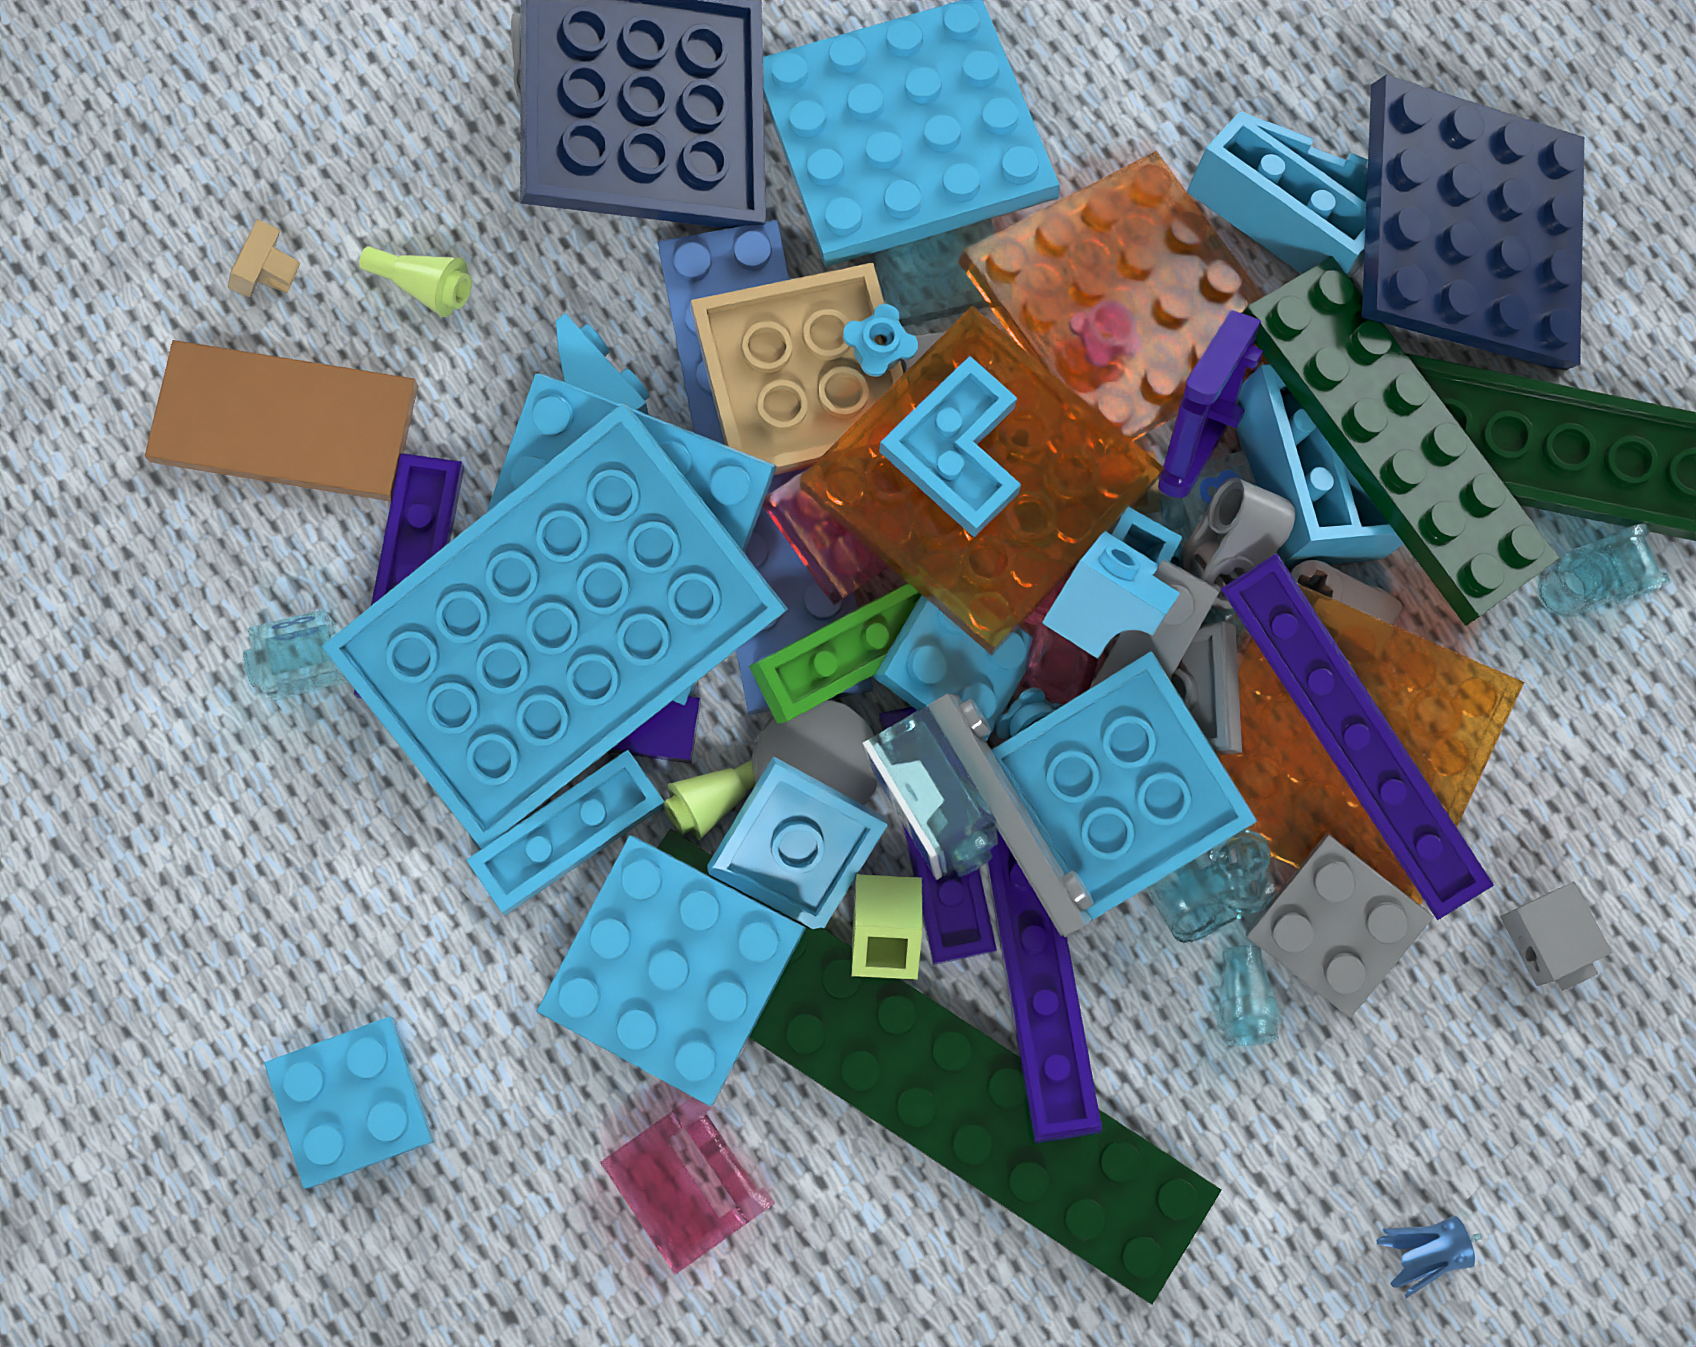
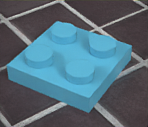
M947 570L935 573L873 678L933 723L934 721L927 711L930 703L947 693L958 694L962 702L971 698L981 710L992 732L996 720L1002 715L1039 650L1041 643ZM991 733L984 736L985 741H987Z
M773 756L707 865L708 873L812 929L820 927L824 929L856 878V874L859 873L888 826V823L881 814Z
M389 1016L264 1062L303 1189H311L434 1143L393 1017Z

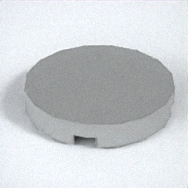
M829 699L792 720L777 724L772 715L765 724L764 729L760 732L752 754L755 785L757 784L774 756L865 805L874 794L878 781L871 771L863 742L869 740L871 745L874 746L878 744V741L864 718L848 705Z

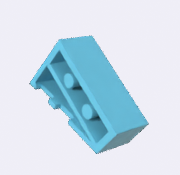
M1240 111L1205 148L1187 193L1299 273L1303 274L1328 258L1333 257L1348 278L1351 279L1364 264L1368 172L1366 165L1368 159L1353 153H1349L1346 160L1310 147L1313 138Z
M1270 364L1261 365L1242 384L1236 405L1245 409V413L1236 431L1251 484L1287 498L1295 507L1293 529L1288 539L1276 553L1287 569H1292L1304 561L1311 560L1334 565L1386 558L1404 543Z

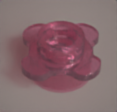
M1107 300L1099 302L1092 307L1089 313L1077 311L1070 319V331L1080 337L1086 348L1085 359L1094 367H1106L1111 359L1121 355L1133 357L1138 354L1142 347V338L1136 333L1137 322L1129 308L1117 301ZM1101 330L1108 332L1111 335V337H1103L1101 335Z

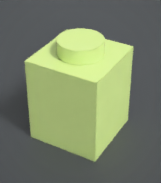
M856 874L852 929V976L918 979L923 930L922 878Z

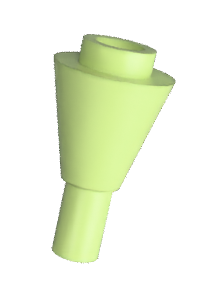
M370 246L364 248L360 256L359 266L362 270L391 279L395 285L441 317H447L453 313L454 309L462 308L470 296L472 279L468 274L467 265L462 258L401 255L399 257Z
M752 759L735 769L727 768L669 783L667 787L670 798L664 801V809L675 829L681 835L690 831L697 840H701L746 796V791L755 787Z

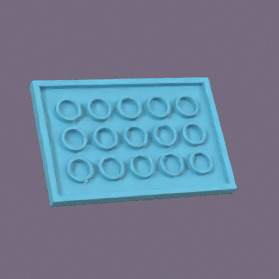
M622 403L321 647L477 845L483 849L515 826L788 609L630 407Z

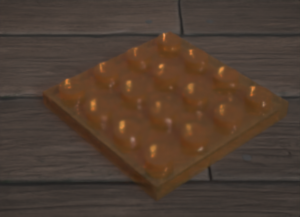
M1157 151L964 249L958 261L1098 460L1176 417L1181 400L1184 397V389L1188 377L1229 312L1234 310L1242 313L1247 306L1264 297ZM1263 354L1255 369L1247 367L1245 377L1254 373L1261 365L1270 364Z
M971 306L800 477L799 488L992 656L1070 574L1101 534L1105 531L1109 532L1128 508H1132L1157 482L1164 467L982 313ZM969 356L1017 397L1015 409L978 446L1021 484L1019 494L975 537L968 533L879 452L880 442Z
M1297 584L1457 827L1525 682ZM1251 637L1238 666L1242 753L1220 755L1218 758L1258 821L1232 836L1231 839L1298 868L1328 832L1421 905L1423 902L1421 895Z

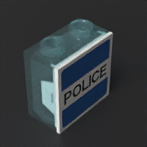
M927 706L863 742L872 773L936 880L953 870H956L959 876L969 874L993 857L989 849L998 844L996 819Z

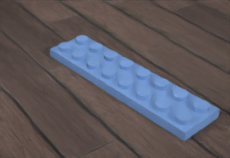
M777 220L767 221L765 225H745L657 241L693 430L695 434L724 445L716 407L690 310L691 300L789 280ZM827 464L773 476L745 551L747 558L788 609L736 650L748 715L771 711L749 665L857 609ZM871 677L829 700L873 692Z

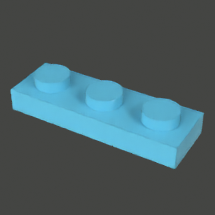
M626 750L466 859V861L501 913L506 916L664 808V800L629 750Z

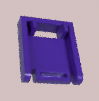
M1231 310L1188 377L1184 389V397L1180 403L1165 457L1164 469L1158 482V488L1162 493L1175 498L1186 497L1229 426L1237 428L1240 424L1245 409L1236 404L1247 367L1251 369L1256 368L1263 353V350L1254 346L1261 320Z

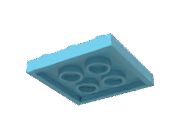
M1153 652L1142 656L991 750L1064 874L1074 870L1086 886L1094 905L1086 909L1092 920L1258 821Z
M629 835L536 1012L711 1107L717 1100L806 927L647 842Z

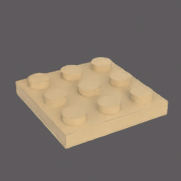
M873 263L691 300L690 310L726 446L777 465L774 475L878 453L880 442L914 410L901 362L894 368L886 371L882 376H870L862 370L860 363L855 358L853 347L846 345L843 340V331L848 322H861L874 315L877 306L884 304ZM876 336L874 339L878 345L886 343V339L883 336Z

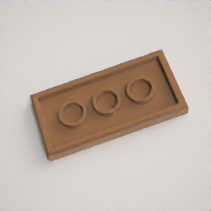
M172 340L145 458L150 463L391 502L400 453H404L418 384L414 378Z

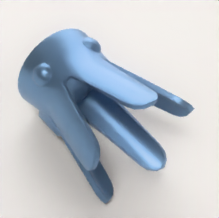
M1454 1215L1431 1226L1383 1229L1387 1236L1378 1238L1377 1244L1397 1249L1416 1248L1401 1257L1403 1270L1390 1283L1392 1287H1401L1426 1277L1406 1292L1404 1296L1408 1298L1446 1272L1474 1267L1475 1253L1472 1242L1481 1240L1482 1234L1477 1233L1469 1236L1462 1221Z

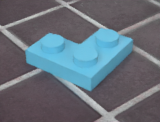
M969 356L880 442L879 452L968 533L975 537L1020 491L1021 484L978 446L1015 409L1017 397Z

